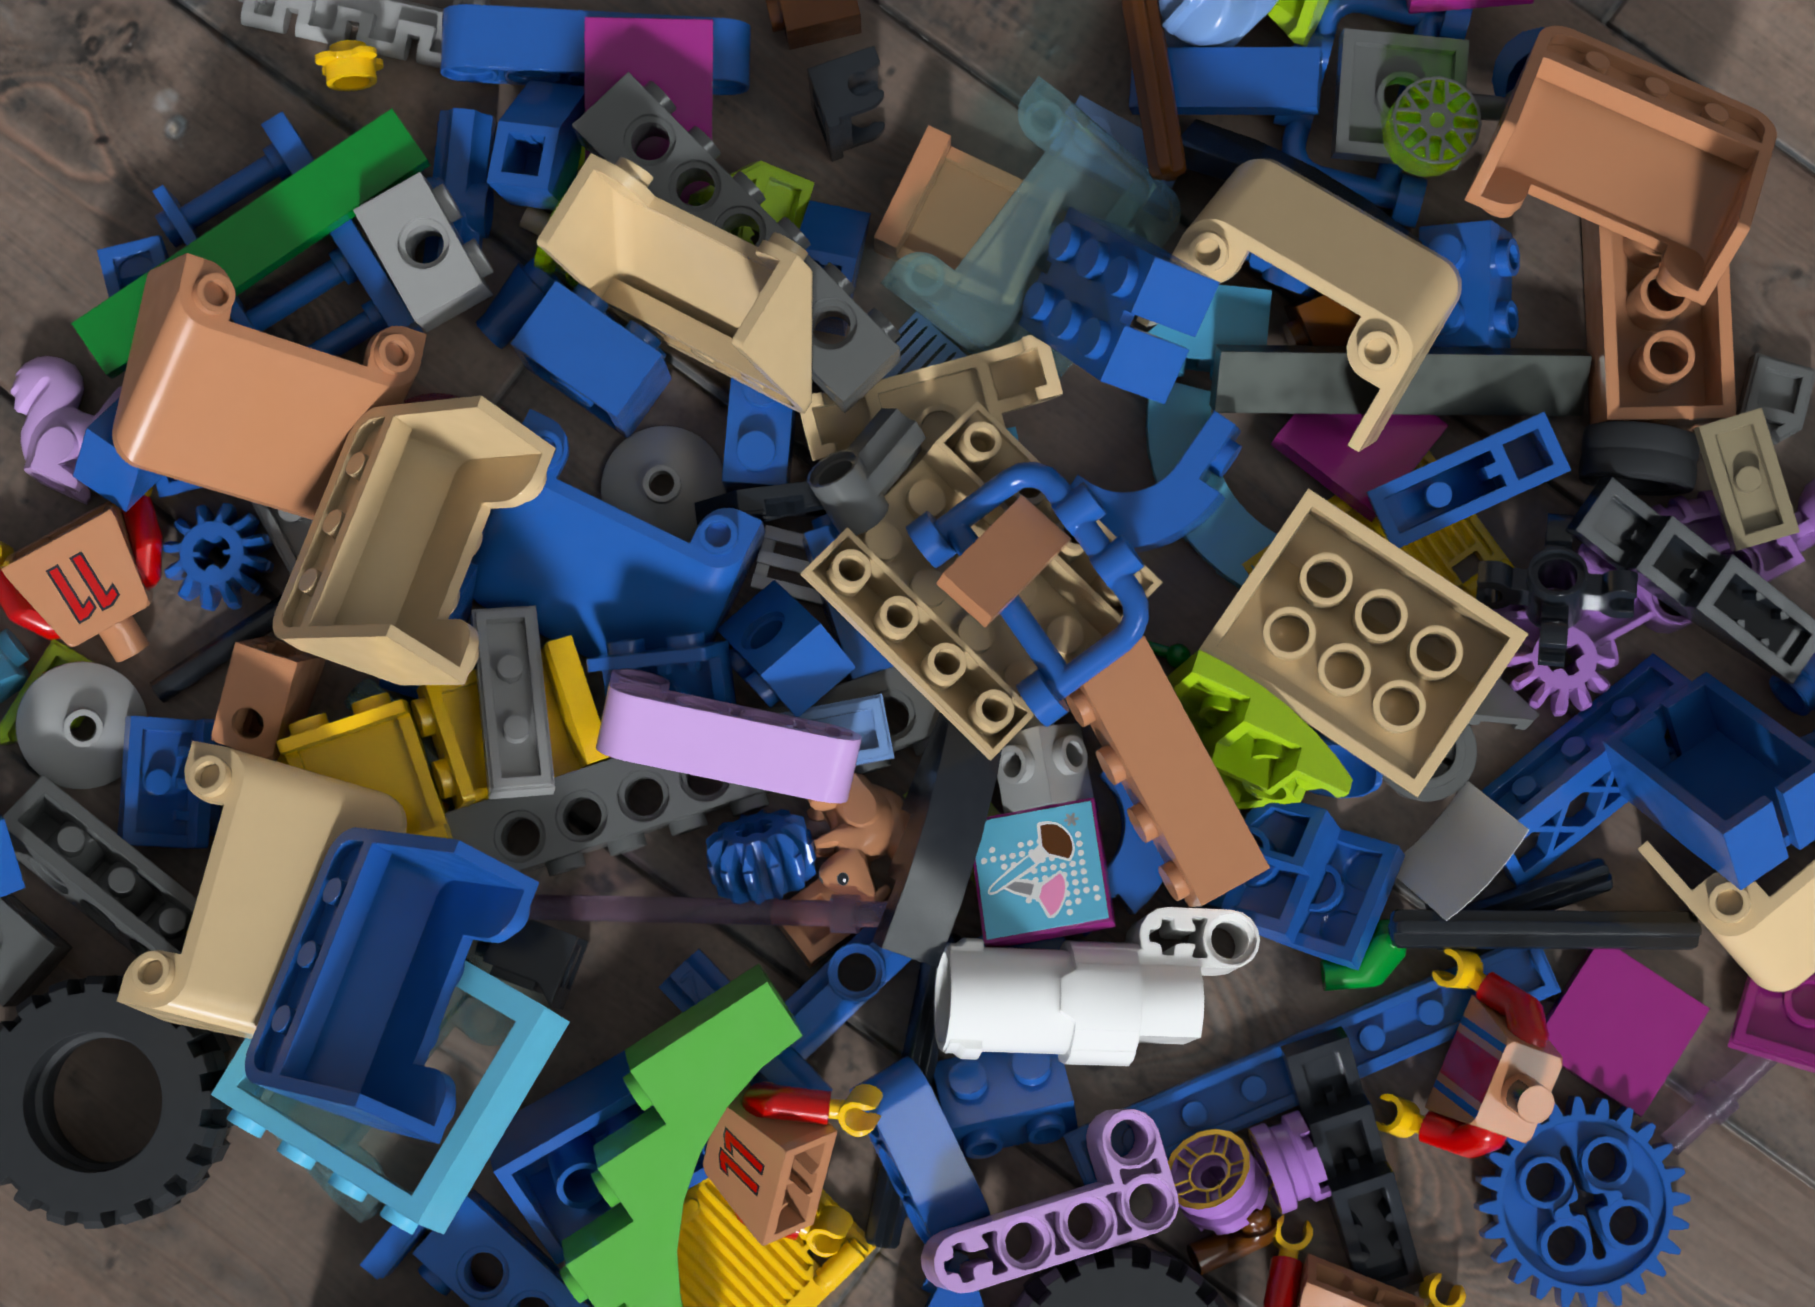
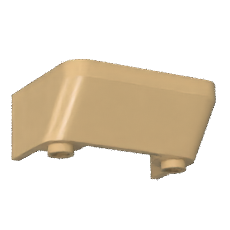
M1265 158L1249 160L1235 169L1187 228L1172 255L1222 283L1232 278L1240 270L1249 252L1361 316L1347 343L1348 361L1357 375L1380 388L1347 445L1359 452L1377 441L1457 304L1462 290L1459 271L1447 258L1285 165ZM1140 316L1136 319L1137 322L1146 327L1158 324Z
M1648 841L1638 848L1648 863L1758 986L1771 992H1787L1800 986L1815 973V860L1769 897L1756 881L1740 890L1718 872L1712 874L1695 889L1691 890Z

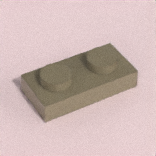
M1762 408L1694 428L1731 552L1800 532Z

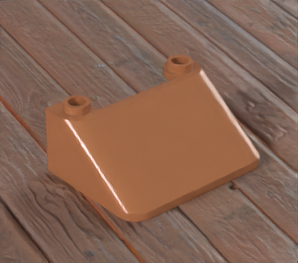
M1549 26L1540 31L1472 180L1465 201L1481 207L1492 216L1507 218L1512 216L1521 207L1527 194L1663 253L1659 263V272L1656 276L1659 286L1669 294L1685 297L1704 306L1751 228L1776 142L1777 131L1772 121L1766 115L1751 106L1574 29L1564 26Z
M186 253L150 270L144 287L112 429L113 444L117 453L125 462L136 468L313 520L353 425L364 413L374 407L404 403L419 371L427 334L404 326H391L377 332L368 342L363 365L230 322L229 318L236 295L235 288L227 273L210 260Z

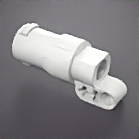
M1165 907L1156 909L1133 923L1126 934L1125 942L1065 940L1060 950L984 947L983 940L979 938H962L957 943H947L938 968L936 967L934 986V1027L938 1048L944 1053H953L960 1059L977 1060L982 1052L1058 1054V1059L1063 1064L1129 1066L1135 1058L1138 1043L1184 1045L1201 1038L1204 1019L1202 976L1225 975L1252 961L1259 949L1260 937L1258 928L1251 918L1243 912L1235 910ZM1214 928L1226 930L1234 939L1235 952L1231 959L1223 958L1212 947L1211 936ZM1159 929L1161 938L1180 940L1189 935L1188 944L1180 943L1162 952L1160 944L1150 942L1149 934Z

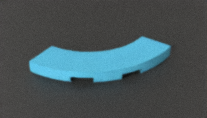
M1175 382L1165 405L1148 399L1145 428L1147 454L1156 483L1163 480L1173 471L1210 418L1211 407L1209 403L1211 391ZM1212 474L1206 484L1220 492L1226 499L1211 517L1193 532L1184 536L1183 539L1216 570L1218 575L1240 589L1249 576L1241 564L1270 545L1277 534L1262 525L1246 511L1227 486L1223 476L1219 478Z

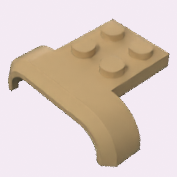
M1028 335L1016 342L995 349L881 379L846 413L826 393L812 394V403L806 413H800L812 461L814 462L820 461L837 451L846 450L881 408H897L903 415L915 420L926 437L921 443L922 451L890 488L891 490L924 458L932 445L977 401L1005 427L1002 414L1057 398L1063 395L1051 347L1034 336Z

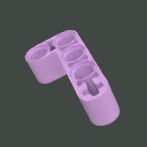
M636 669L612 670L596 749L600 753L623 761L827 803H845L848 801L862 740L860 734L832 724L670 691V682L666 678L654 673Z
M1135 1109L1105 1110L1096 1115L1089 1124L1086 1141L1097 1182L940 1231L927 1241L921 1254L922 1270L926 1278L936 1287L957 1293L974 1292L1137 1240L1169 1227L1176 1218L1178 1211V1194L1160 1133L1153 1119L1146 1113ZM1121 1121H1125L1131 1126L1135 1139L1133 1148L1123 1157L1114 1152L1110 1139L1112 1129ZM1143 1184L1150 1190L1153 1196V1206L1149 1215L1139 1221L1130 1210L1129 1200L1135 1188ZM1083 1203L1092 1214L1093 1224L1091 1231L1086 1237L1076 1240L1068 1229V1217L1075 1206ZM1023 1223L1031 1233L1032 1244L1024 1257L1014 1260L1006 1249L1005 1240L1007 1233L1013 1226ZM952 1246L957 1250L976 1252L984 1249L989 1260L975 1258L963 1262L960 1265L961 1276L958 1273L944 1269V1262L953 1258Z

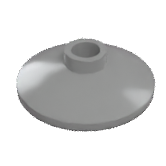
M673 426L646 428L622 441L609 457L601 480L602 501L690 543L699 526L696 521L694 503L727 493L722 483L723 465L713 448L693 432ZM660 474L669 475L674 479L672 491L664 496L654 494L650 488L654 477Z
M70 662L48 670L29 686L18 707L16 735L24 758L39 775H44L54 784L63 787L91 789L106 785L121 777L125 717H147V712L135 686L118 671L94 662ZM79 716H88L95 721V732L87 739H78L70 732L72 721Z

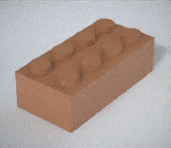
M1581 218L1587 352L1592 356L1588 378L1590 424L1607 421H1637L1668 425L1689 432H1695L1694 428L1735 416L1736 395L1729 266L1703 306L1685 297L1669 294L1659 286L1656 276L1659 272V263L1663 253Z

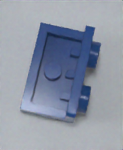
M1492 220L1419 227V240L1423 242L1422 244L1450 260L1459 271L1462 281L1460 298L1432 347L1511 348V338L1516 337L1519 327L1518 310L1515 302L1512 300V276H1516L1520 268L1519 247L1512 233Z
M704 631L665 636L666 647L646 649L644 637L606 642V654L586 659L588 672L602 671L605 696H607L612 670L636 669L666 678L670 682V691L736 704L728 640L705 643Z
M145 716L125 717L117 835L131 846L183 849L208 848L209 836L215 837L220 821V805L207 803L196 797L186 784L184 771L192 741L225 747V745L212 741L211 734L215 719L186 720Z
M982 1052L977 1060L953 1057L937 1061L934 1079L941 1109L964 1157L983 1159L997 1154L1002 1148L1023 1143H1052L1062 1138L1067 1132L1078 1128L1074 1099L1065 1065L1059 1061L1058 1054Z

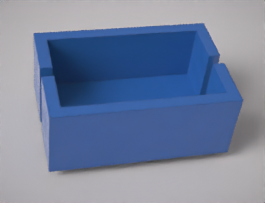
M1069 207L1064 221L1055 228L1050 238L1047 261L1052 264L1047 274L1041 272L1037 282L1028 289L1023 301V314L1018 325L1099 381L1165 405L1189 349L1130 326L1134 316L1137 315L1189 336L1196 337L1220 282L1133 231Z
M1708 672L1703 673L1660 702L1677 755L1675 760H1671L1658 716L1651 710H1648L1603 740L1621 796L1740 890L1788 859L1787 846L1792 844L1801 850L1815 840V748Z

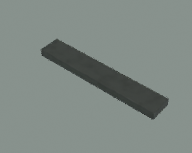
M1216 344L1209 405L1213 411L1215 410L1218 413L1366 414L1380 388L1355 373L1348 361L1347 346ZM1431 347L1392 414L1536 416L1545 411L1546 416H1583L1592 356L1585 349Z

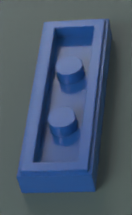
M1167 47L1178 115H1319L1323 65L1321 47ZM1132 69L1129 109L1132 115H1140Z

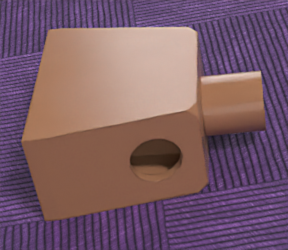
M271 636L235 642L211 734L212 741L266 759L275 760L279 758L280 752L276 741L290 736L291 733L288 725L307 717L326 659L298 650L287 642ZM258 713L261 715L263 719V727L259 723Z

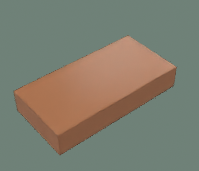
M1021 495L942 573L936 584L986 628L1065 548L1071 538L1027 498Z

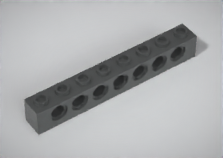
M895 667L836 685L811 706L882 694L884 702L893 701L901 704L909 715V721L905 729L898 734L890 735L893 753L913 747L916 757L923 755L940 713ZM783 703L772 708L763 709L775 713L789 711ZM612 758L554 777V795L487 799L447 812L445 816L453 839L460 840L523 874L546 867L549 877L585 866L586 862L583 854L607 846L610 856L624 854L648 845L644 834L668 826L672 836L703 828L709 825L705 814L729 806L733 817L770 805L767 794L772 793V791L724 782L716 793L707 796L699 795L693 791L690 785V774ZM889 759L857 765L854 773L865 775L892 764ZM652 780L658 782L663 791V802L660 808L650 815H637L629 803L631 790L641 781ZM580 801H595L600 807L602 814L599 827L589 835H576L569 825L571 809ZM532 820L539 829V844L530 854L517 856L512 852L508 844L509 831L519 821Z

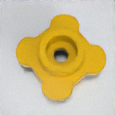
M344 40L333 43L329 46V51H323L315 55V63L323 66L322 74L326 76L327 87L337 91H357L375 85L377 83L376 71L384 67L383 59L376 58L377 49L367 46L366 43L358 40Z

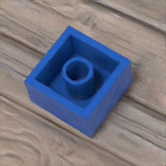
M555 281L510 344L527 370L622 436L628 438L634 433L672 379L664 360L667 355L658 348L662 342L647 329L632 320L628 322L625 328L615 322V319L606 312L609 305L586 287L577 284L573 291H570Z

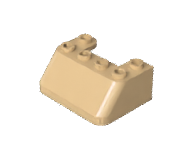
M483 396L378 406L368 410L353 425L344 443L273 618L274 634L298 650L397 685H465L467 677L476 665L479 657V635L477 630L461 619H449V616L458 605L461 585L472 557L481 546L482 532L491 509L513 508L535 499L546 484L547 470L556 448Z

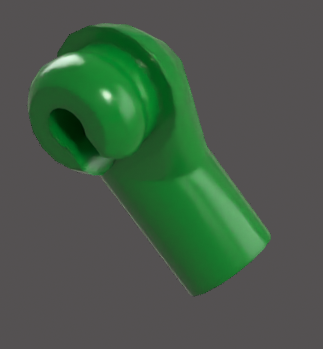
M1389 919L1379 920L1359 971L1327 960H1321L1320 972L1324 991L1376 987L1387 979L1405 957L1407 948H1397L1392 945L1388 934Z

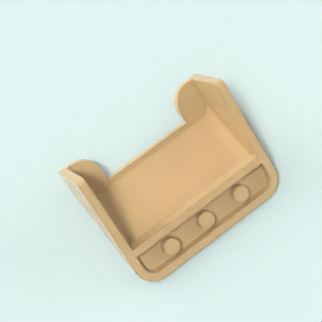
M590 153L538 237L537 245L580 285L586 287L609 305L608 310L626 323L630 320L638 323L655 335L661 342L765 396L805 414L812 403L813 272L804 262L808 255L807 251L796 242L776 232H773L768 241L763 240L760 246L757 247L654 196L648 189L653 177L634 162L619 157L614 165Z
M192 741L184 771L186 784L196 797L207 803L224 807L181 954L154 950L145 952L137 957L124 974L117 1002L166 1022L252 1039L324 858L332 843L344 831L354 827L406 833V813L402 805L386 793L228 747Z

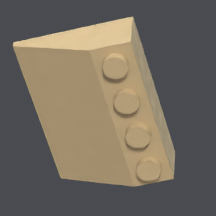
M1308 488L1199 649L1231 665L1262 685L1289 706L1309 726L1415 797H1418L1518 651L1528 633Z

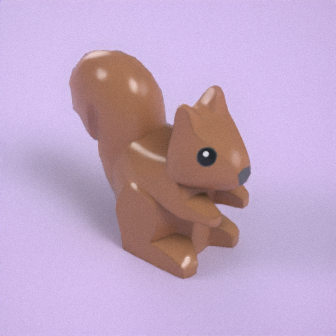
M854 773L847 802L827 803L808 799L811 808L806 813L813 822L827 821L831 830L814 840L816 857H829L821 865L818 872L821 883L834 892L857 897L865 905L872 906L875 902L876 887L868 864L886 854L893 860L911 814L901 809L904 801L898 794L882 786L872 784L865 775Z

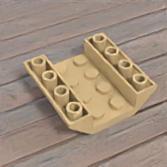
M977 401L932 445L924 458L884 496L889 503L888 512L876 526L857 536L847 527L800 575L991 761L1033 718L1034 714L1021 697L1016 684L1038 668L1000 614L985 628L936 584L942 573L960 556L956 554L940 567L935 568L919 551L906 530L908 524L926 511H929L936 519L940 518L1002 470L1021 462H1039ZM1024 488L971 526V528L979 538L1023 495L1071 538L1065 548L1019 593V596L1066 663H1069L1120 624L1123 617V607L1114 592L1096 572L1089 557L1075 537L1071 535L1059 520L1045 495L1038 489ZM1100 520L1096 521L1110 542L1117 538ZM1147 566L1134 574L1147 598L1163 583Z

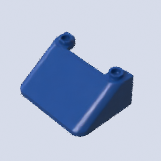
M529 409L522 425L556 448L547 470L546 484L541 493L532 501L513 508L491 509L482 532L481 546L471 560V563L478 565L473 599L486 609L536 605L539 635L550 640L572 635L577 653L587 658L606 654V642L644 637L646 649L666 647L665 636L704 631L705 643L714 642L719 633L716 629L724 623L761 549L766 534L763 521L738 509H717L703 518L691 542L688 543L558 480L569 457L567 435L556 421L535 410Z

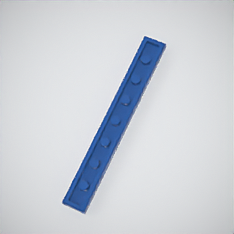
M1491 949L1478 955L1483 964L1484 974L1488 975L1490 972H1495L1537 998L1538 1001L1562 992L1543 949ZM1458 964L1442 971L1456 976ZM1431 975L1121 1109H1135L1146 1113L1153 1119L1159 1130L1167 1161H1169L1171 1153L1181 1142L1197 1132L1220 1129L1235 1133L1297 1106L1280 1046L1342 1026L1349 1038L1359 1077L1363 1078L1453 1039L1471 995L1476 996L1477 992L1472 988L1442 987L1434 981ZM1125 1121L1117 1123L1112 1129L1110 1136L1111 1146L1114 1152L1123 1157L1133 1148L1135 1141L1134 1132ZM1091 1122L1069 1131L1063 1136L1084 1186L1097 1182L1086 1141L1087 1130Z

